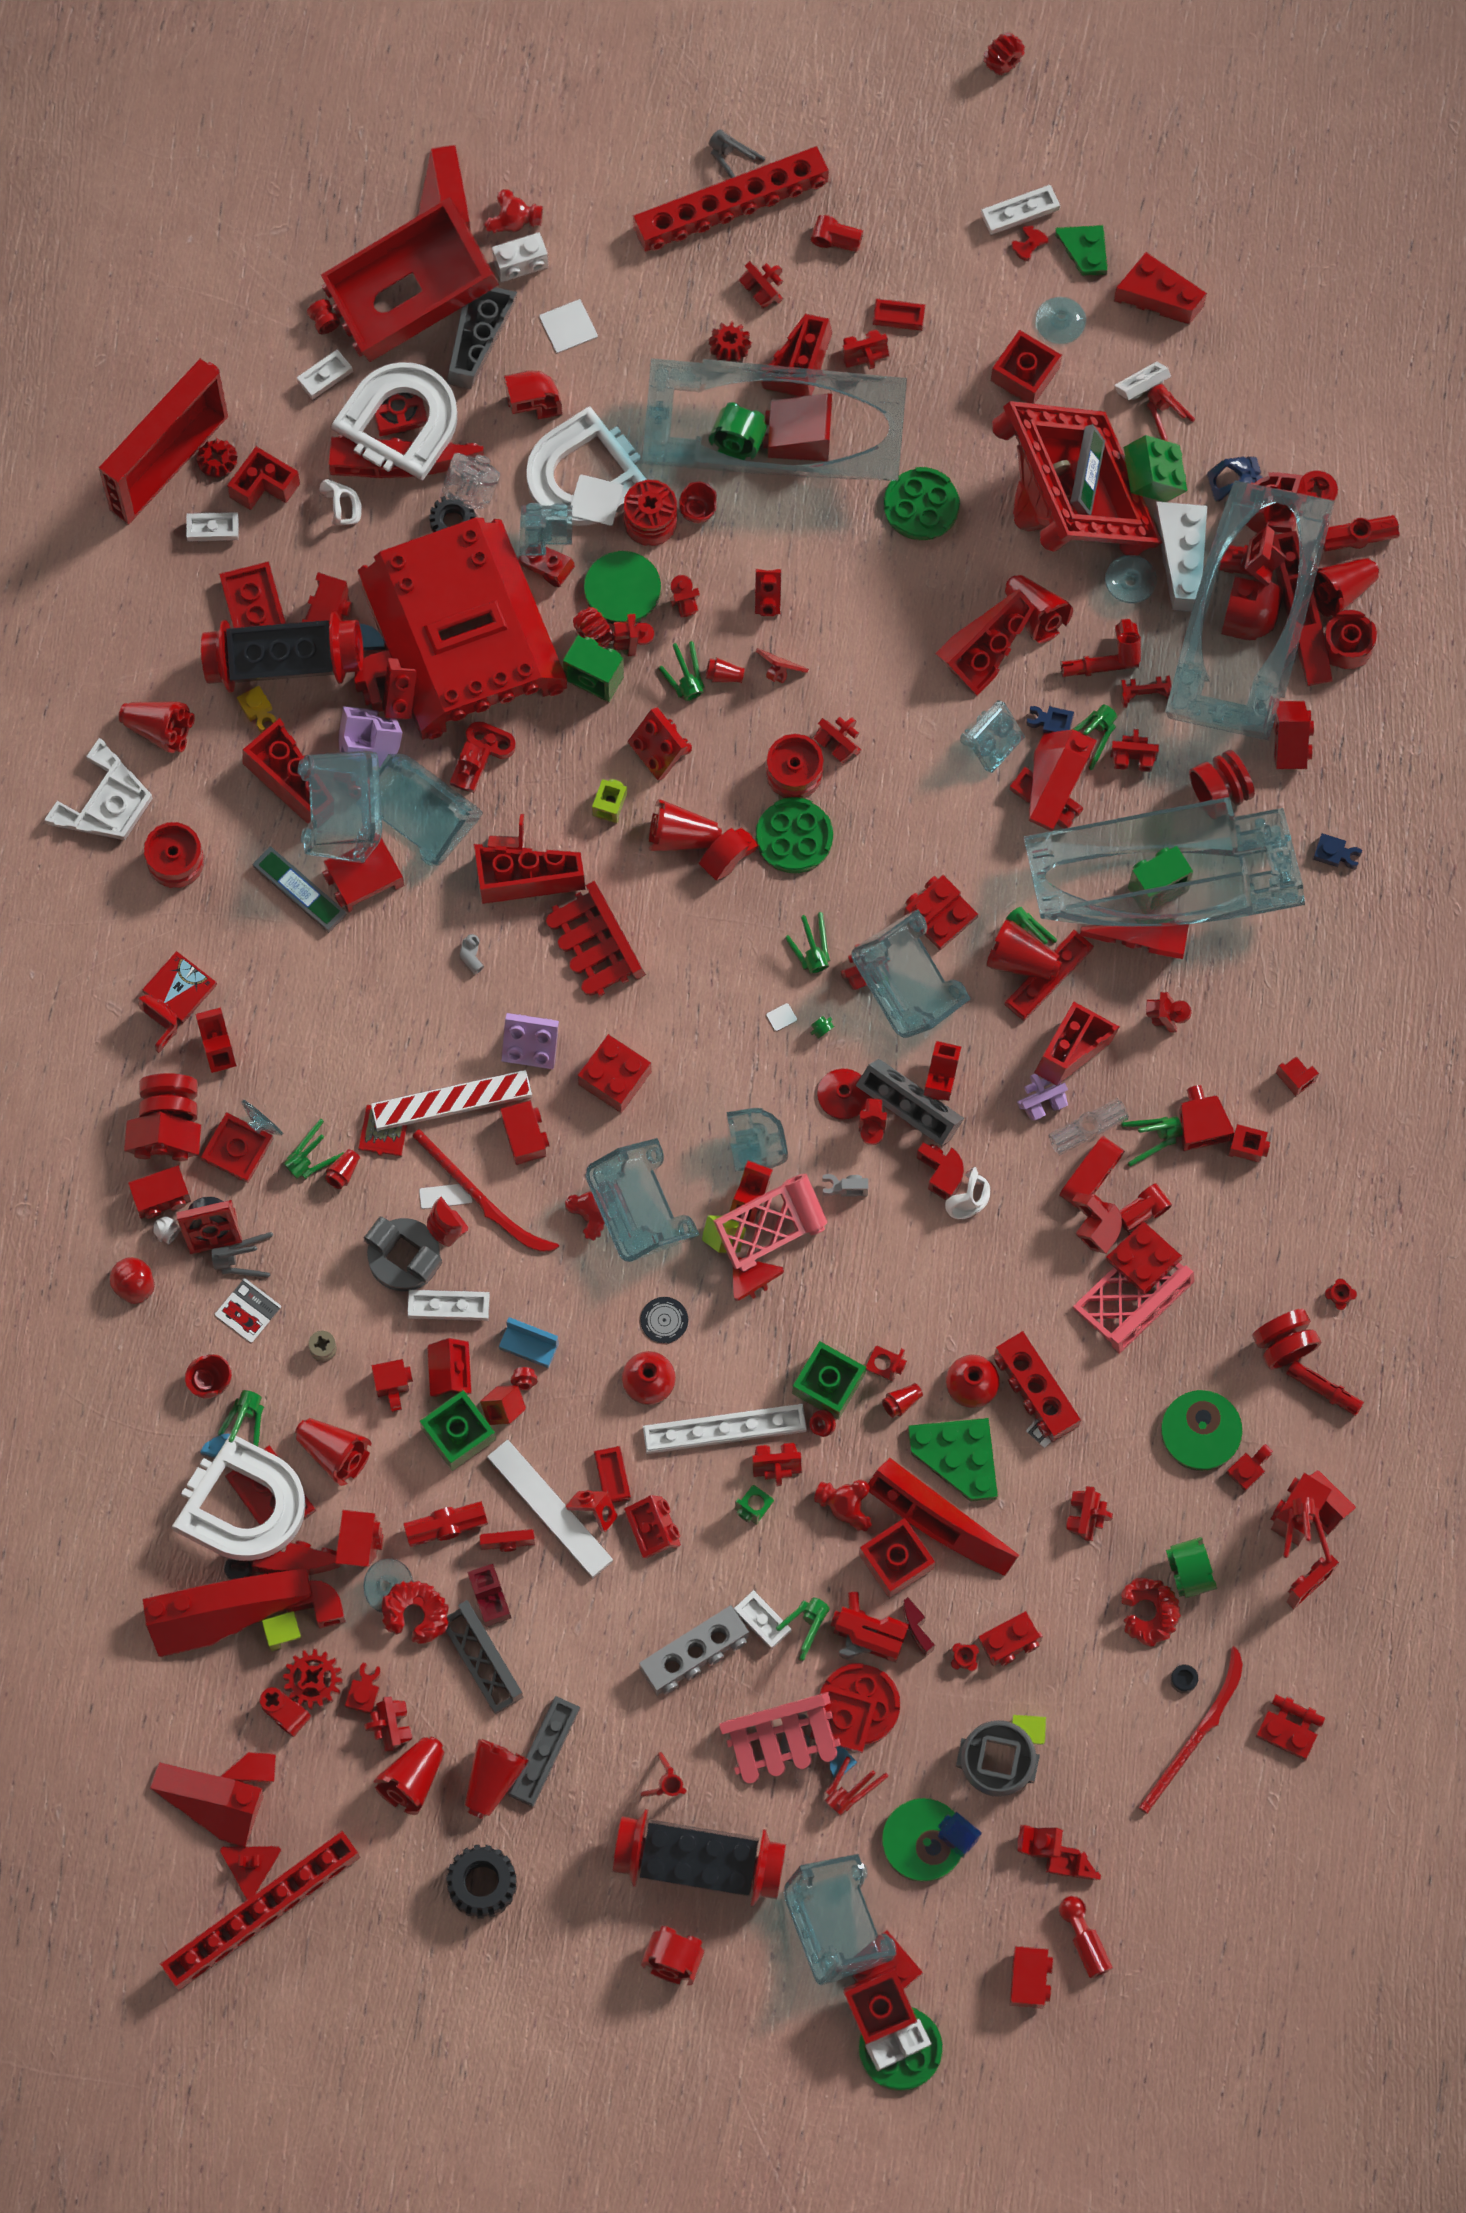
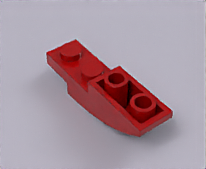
M296 1540L295 1544L290 1542L286 1546L285 1552L280 1550L271 1556L254 1560L252 1566L255 1572L264 1574L307 1568L308 1574L314 1575L339 1568L341 1564L335 1563L337 1554L335 1550L329 1548H322L321 1551L311 1548V1544Z

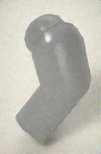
M470 934L462 941L460 958L472 973L476 975L483 970L484 965L476 957L480 940L476 935Z

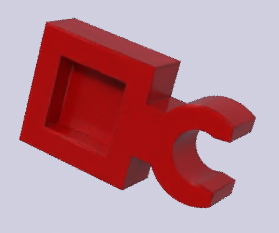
M363 1662L359 1669L361 1681L353 1679L345 1707L370 1714L374 1710L380 1690L379 1686L373 1685V1682L379 1679L381 1669L377 1666L373 1675H367L365 1673L367 1664Z

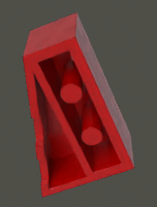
M1145 252L1116 287L1114 302L1129 303L1137 306V309L1155 311L1160 313V316L1190 325L1203 309L1207 293Z
M805 314L787 337V342L780 351L777 350L773 356L774 359L759 374L763 389L800 397L813 394L832 336L829 318Z
M317 572L315 580H317L318 587L315 595H310L308 604L311 605L306 618L302 619V622L330 621L332 611H336L341 620H343L344 616L348 617L352 602L349 599L347 581Z
M1073 1002L1042 1056L1034 1074L1056 1086L1111 1044L1120 1026Z
M342 1510L335 1563L368 1567L376 1559L377 1550L383 1549L384 1534H382L381 1522H377L375 1513Z

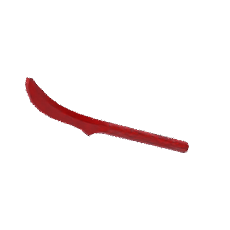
M420 1129L413 1134V1138L480 1205L486 1218L496 1222L517 1241L528 1248L537 1251H554L559 1248L558 1243L537 1237L510 1220Z
M1233 1646L1231 1648L1228 1673L1217 1699L1190 1739H1188L1165 1773H1163L1138 1807L1143 1813L1148 1814L1203 1737L1212 1728L1219 1725L1221 1714L1235 1692L1242 1675L1243 1663L1236 1647Z

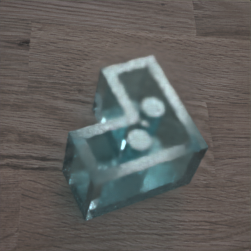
M538 503L521 505L520 555H546L547 544L572 545L573 506H567L563 503H556L552 506H544Z

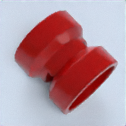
M327 299L318 300L307 309L308 316L311 320L315 321V328L321 335L334 331L340 325V320L337 314L332 312V305Z

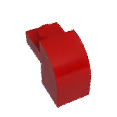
M389 650L365 657L362 672H355L357 693L363 692L366 706L371 705L372 710L378 712L383 711L378 687L385 686L388 658H391Z
M742 827L737 830L730 828L708 848L698 864L717 881L731 874L740 859L754 853L758 848V844L751 834Z
M221 1007L195 1014L211 1073L236 1067Z
M936 1041L924 1096L936 1100H950L962 1046Z
M923 1142L917 1151V1159L936 1170L929 1180L928 1190L947 1200L951 1196L956 1195L962 1184L964 1173L963 1161L952 1147L945 1156L938 1146L934 1144L927 1145Z
M748 1160L729 1212L766 1194L773 1169ZM756 1207L750 1209L746 1221L754 1223L760 1209Z
M1077 1193L1072 1202L1087 1216V1219L1075 1234L1090 1250L1107 1254L1121 1231L1122 1221L1119 1209L1115 1204L1102 1202L1098 1196L1092 1193L1089 1195Z
M310 1581L312 1596L286 1608L288 1613L314 1608L319 1628L346 1622L337 1591L322 1581Z

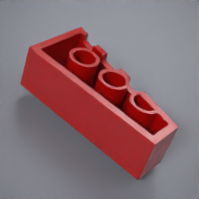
M279 718L242 749V764L312 829L317 830L334 815V800L318 775H315L305 755H302L296 745V741L292 735H289L284 723Z
M474 844L482 904L586 890L581 852L558 850L541 852L533 851V848L516 850L507 849V846L490 848L483 847V844Z

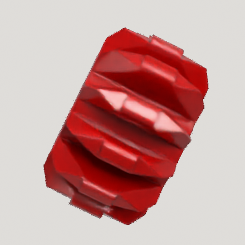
M1009 32L1000 34L997 39L987 46L988 49L983 54V61L991 71L999 76L1009 73L1012 68H1015L1017 63L1021 62V57L1025 54V46L1017 36Z
M731 321L729 326L726 327L721 322L719 329L713 328L712 337L709 338L711 355H717L716 360L718 362L726 359L727 365L731 363V360L739 364L740 357L747 358L748 350L751 348L749 332L743 331L742 324L734 327V323Z
M589 607L585 610L583 609L573 618V626L579 636L592 638L603 648H606L613 641V632L610 629V625L596 608Z

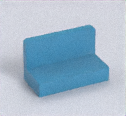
M508 1317L506 1322L507 1328L500 1342L499 1349L549 1368L559 1345L558 1336Z

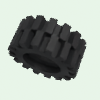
M449 495L450 499L446 500L445 496L441 497V502L437 500L434 503L435 507H431V515H429L431 531L436 532L447 528L448 526L444 524L443 518L451 512L459 513L463 518L462 522L476 518L473 505L470 506V501L467 499L463 501V497L459 495L457 499H454V495Z

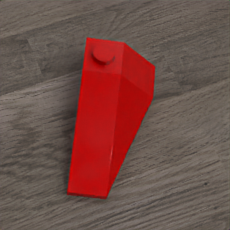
M456 145L431 148L418 216L450 197L470 229Z
M1017 589L954 634L935 654L978 696L996 678L1000 671L998 669L1003 658L1009 655L1012 650L1010 648L1016 635L1022 632L1035 609V605L1020 589Z
M1169 913V917L1158 916L1082 926L1080 936L1108 943H1116V939L1122 940L1121 944L1129 948L1135 949L1146 946L1149 953L1183 959L1189 921L1184 920L1185 916Z
M160 1762L150 1787L153 1792L175 1808L184 1812L194 1822L203 1826L219 1840L246 1848L264 1797L262 1788L237 1780Z

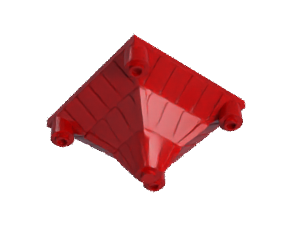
M1009 401L1003 406L1004 411L992 421V430L999 439L1010 440L1013 436H1016L1019 443L1017 445L1020 480L1018 481L1013 509L1014 522L1019 529L1025 531L1041 530L1040 542L1042 546L1053 552L1058 551L1071 540L1120 544V550L1124 555L1135 558L1148 548H1156L1163 543L1143 497L1131 493L1125 456L1106 412ZM1093 424L1104 438L1105 445L1091 515H1080L1071 505L1070 501L1085 426ZM1068 460L1071 465L1070 469L1064 474L1057 476L1053 465L1060 461Z

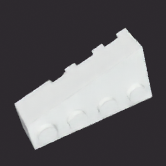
M1156 501L1154 518L1159 536L1163 542L1161 544L1162 559L1167 575L1172 610L1198 612L1202 591L1207 506Z

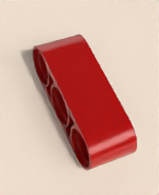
M1102 1136L1065 1184L1059 1196L1079 1209L1072 1202L1077 1193L1095 1194L1119 1162L1125 1150L1105 1136Z

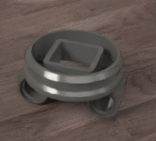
M379 1216L363 1237L364 1242L368 1244L367 1257L373 1276L389 1289L395 1291L418 1289L427 1284L442 1265L438 1241L430 1234L427 1226L417 1220L399 1218L389 1221ZM400 1238H403L419 1249V1252L407 1266V1272L386 1259Z
M995 1720L975 1728L967 1739L961 1738L956 1767L963 1770L968 1782L981 1793L994 1797H1003L1018 1792L1027 1783L1035 1782L1040 1754H1036L1031 1738L1022 1728L1011 1722ZM986 1742L1016 1748L1010 1775L981 1769Z

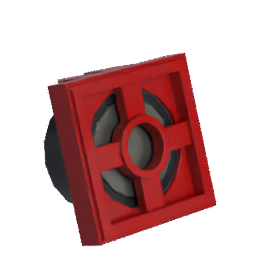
M407 392L391 395L374 414L379 437L394 433H406L412 429L424 427L428 421L423 399L418 395Z
M202 1197L191 1203L188 1210L176 1212L177 1221L190 1254L242 1243L236 1210L233 1207L232 1200L224 1202L216 1197Z

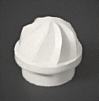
M169 1217L160 1218L154 1223V1234L160 1242L164 1241L170 1244L181 1231L177 1221Z

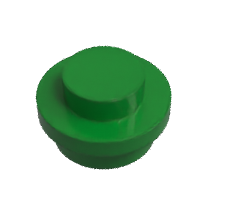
M822 1016L811 1024L814 1030L810 1034H814L819 1039L835 1027L831 1022L833 1019L829 1017L826 1020Z

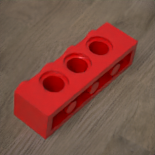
M1024 1331L995 1348V1357L993 1359L997 1367L1001 1371L1005 1370L1010 1377L1008 1379L1009 1385L1015 1393L1019 1392L1025 1400L1022 1402L1023 1406L1030 1416L1034 1414L1038 1420L1037 1427L1044 1438L1049 1437L1051 1442H1054L1079 1427L1080 1417ZM1016 1361H1023L1027 1364L1028 1368L1024 1371H1019L1014 1367V1363ZM1038 1383L1043 1390L1039 1393H1033L1029 1390L1028 1385ZM1052 1405L1056 1408L1057 1413L1055 1415H1047L1044 1413L1043 1407Z

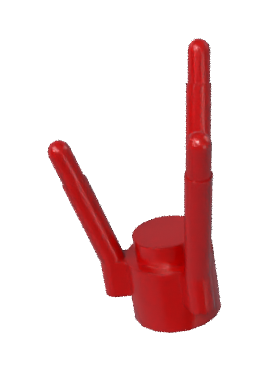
M1159 384L1148 392L1147 397L1150 399V402L1147 406L1152 412L1162 440L1168 441L1157 409L1164 411L1171 406L1182 419L1187 417L1191 422L1195 421V418L1174 398L1164 384Z
M1298 1498L1293 1500V1509L1288 1510L1289 1521L1283 1557L1288 1558L1295 1519H1297L1298 1524H1304L1306 1541L1311 1540L1310 1523L1314 1519L1326 1561L1330 1563L1332 1559L1319 1518V1508H1315L1314 1499Z
M659 1752L658 1757L666 1770V1774L661 1776L659 1788L642 1791L640 1795L648 1797L660 1796L662 1794L668 1796H677L680 1793L686 1794L687 1790L683 1788L682 1779L674 1774V1770L669 1765L664 1754Z
M847 1756L832 1784L825 1791L829 1795L825 1802L839 1815H842L857 1801L887 1779L888 1773H884L858 1794L856 1793L875 1775V1771L867 1774L849 1792L842 1786L837 1790L836 1788L850 1762V1757Z

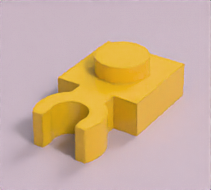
M259 685L237 697V701L249 721L251 722L257 718V726L261 733L265 731L264 722L270 721L273 724L276 721L273 714L267 713L273 710L272 705Z

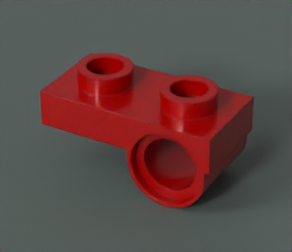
M535 541L529 544L518 559L521 566L541 574L548 583L558 588L561 587L575 568L571 557Z

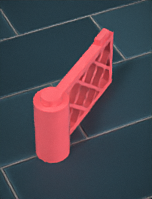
M807 1174L794 1176L786 1180L781 1186L713 1221L735 1269L740 1268L741 1271L756 1265L755 1259L805 1233L816 1235L824 1231V1226L828 1223ZM779 1194L784 1202L780 1213L769 1209L772 1198ZM754 1207L762 1209L758 1224L746 1221L749 1210ZM767 1212L779 1215L774 1230L762 1227ZM784 1218L792 1220L796 1231L788 1235L779 1233ZM731 1219L739 1221L735 1236L726 1233L723 1223ZM744 1224L756 1227L751 1242L739 1239ZM761 1229L773 1233L770 1244L765 1247L756 1245ZM738 1241L750 1245L747 1256L738 1260L735 1254Z

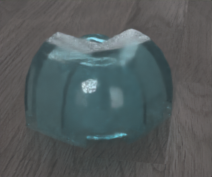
M763 1108L726 1112L728 1137L735 1172L743 1171L748 1160L770 1169L787 1161L788 1150L781 1121L773 1114L764 1111Z

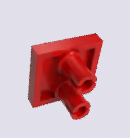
M658 707L649 711L627 742L655 778L661 780L666 777L681 756L691 753L692 745L687 743L688 739L680 736L677 732L676 724H671L673 721L667 719Z

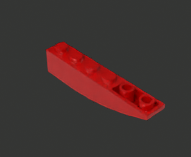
M343 435L331 437L329 455L330 475L368 478L415 477L396 465H393L388 472L383 469L386 461L379 467L363 458L366 449L360 455L356 454L354 449L358 445L357 443ZM398 438L378 440L402 455H405L413 442L403 441ZM449 442L427 475L452 471L484 462V446H479L475 443L458 445Z
M1297 530L1274 535L1272 545L1285 555V561L1275 569L1279 587L1283 590V602L1307 687L1332 682L1333 678L1321 620Z
M889 1458L885 1461L868 1483L870 1486L869 1493L928 1536L968 1559L1006 1576L1019 1557L1018 1553L893 1459Z

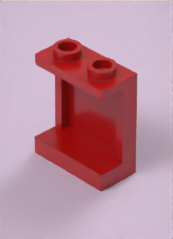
M380 834L324 861L325 871L322 874L329 886L334 885L337 891L334 893V896L339 906H345L348 913L353 911L355 904L392 886L395 890L405 886L403 876Z

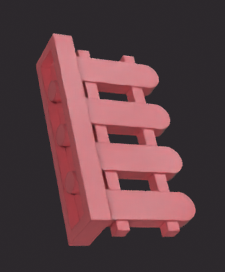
M828 1692L720 1723L721 1733H730L731 1739L727 1740L728 1747L733 1746L739 1764L738 1767L734 1768L736 1775L741 1773L745 1782L754 1783L760 1776L758 1768L767 1766L771 1775L779 1776L785 1771L784 1761L793 1759L797 1768L804 1769L811 1764L810 1754L819 1752L823 1761L830 1762L834 1760L837 1756L836 1747L841 1744L839 1738L834 1740L828 1719L833 1718L831 1711H825L824 1706L831 1703ZM807 1711L808 1718L800 1720L798 1713ZM781 1718L783 1725L774 1727L772 1720ZM811 1724L817 1745L808 1747L802 1727ZM755 1725L757 1732L748 1734L747 1727ZM785 1732L791 1752L782 1754L776 1734ZM756 1739L760 1741L765 1758L760 1761H756L751 1741Z

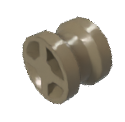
M317 1331L309 1339L310 1353L317 1361H329L335 1356L337 1350L333 1335L329 1332Z

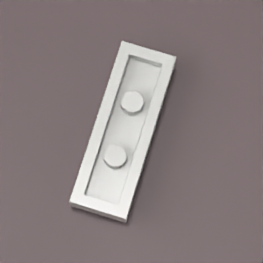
M1051 185L984 208L981 210V215L990 235L1056 212L1060 210V204Z
M409 1290L408 1318L489 1321L490 1294L489 1292Z

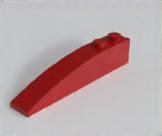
M305 1568L217 1582L144 1598L142 1601L146 1626L158 1657H164L212 1646L220 1642L219 1640L231 1634L234 1635L242 1631L243 1628L255 1622L258 1623L266 1619L267 1616L277 1611H282L312 1596L308 1569Z

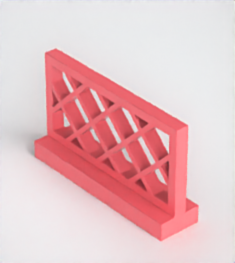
M1178 1263L1174 1267L1177 1271L1172 1276L1163 1277L1157 1283V1290L1153 1294L1141 1295V1292L1138 1290V1295H1122V1283L1131 1282L1126 1278H1122V1274L1113 1268L1073 1306V1309L1111 1342L1112 1347L1120 1354L1194 1283V1272L1188 1266ZM1119 1283V1295H1103V1288L1107 1284ZM1138 1300V1308L1134 1312L1122 1313V1301ZM1090 1301H1100V1313H1088L1083 1307ZM1103 1301H1119V1313H1103ZM1119 1318V1326L1110 1333L1103 1327V1319Z

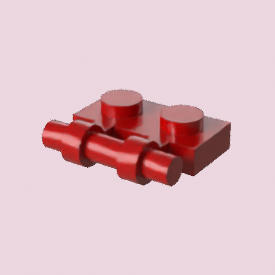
M1275 1694L1271 1704L1281 1708L1278 1715L1270 1711L1266 1713L1256 1737L1306 1761L1318 1734L1308 1730L1310 1724L1322 1727L1325 1717L1317 1714L1315 1709L1310 1707L1306 1709L1294 1703L1292 1698L1286 1697L1285 1699ZM1288 1713L1302 1718L1301 1725L1287 1720Z

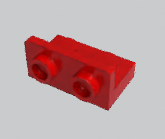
M388 658L382 703L385 718L411 719L417 673L415 669L401 668L399 660L394 658Z
M650 1495L624 1508L643 1558H650L668 1548L681 1546L679 1541L680 1532L677 1526L673 1524L669 1515L671 1512L670 1506L662 1496Z
M1025 1611L979 1635L978 1640L993 1667L1001 1664L1003 1667L1016 1659V1654L1022 1651L1028 1654L1040 1647L1039 1642H1041L1043 1636L1041 1632L1036 1630Z

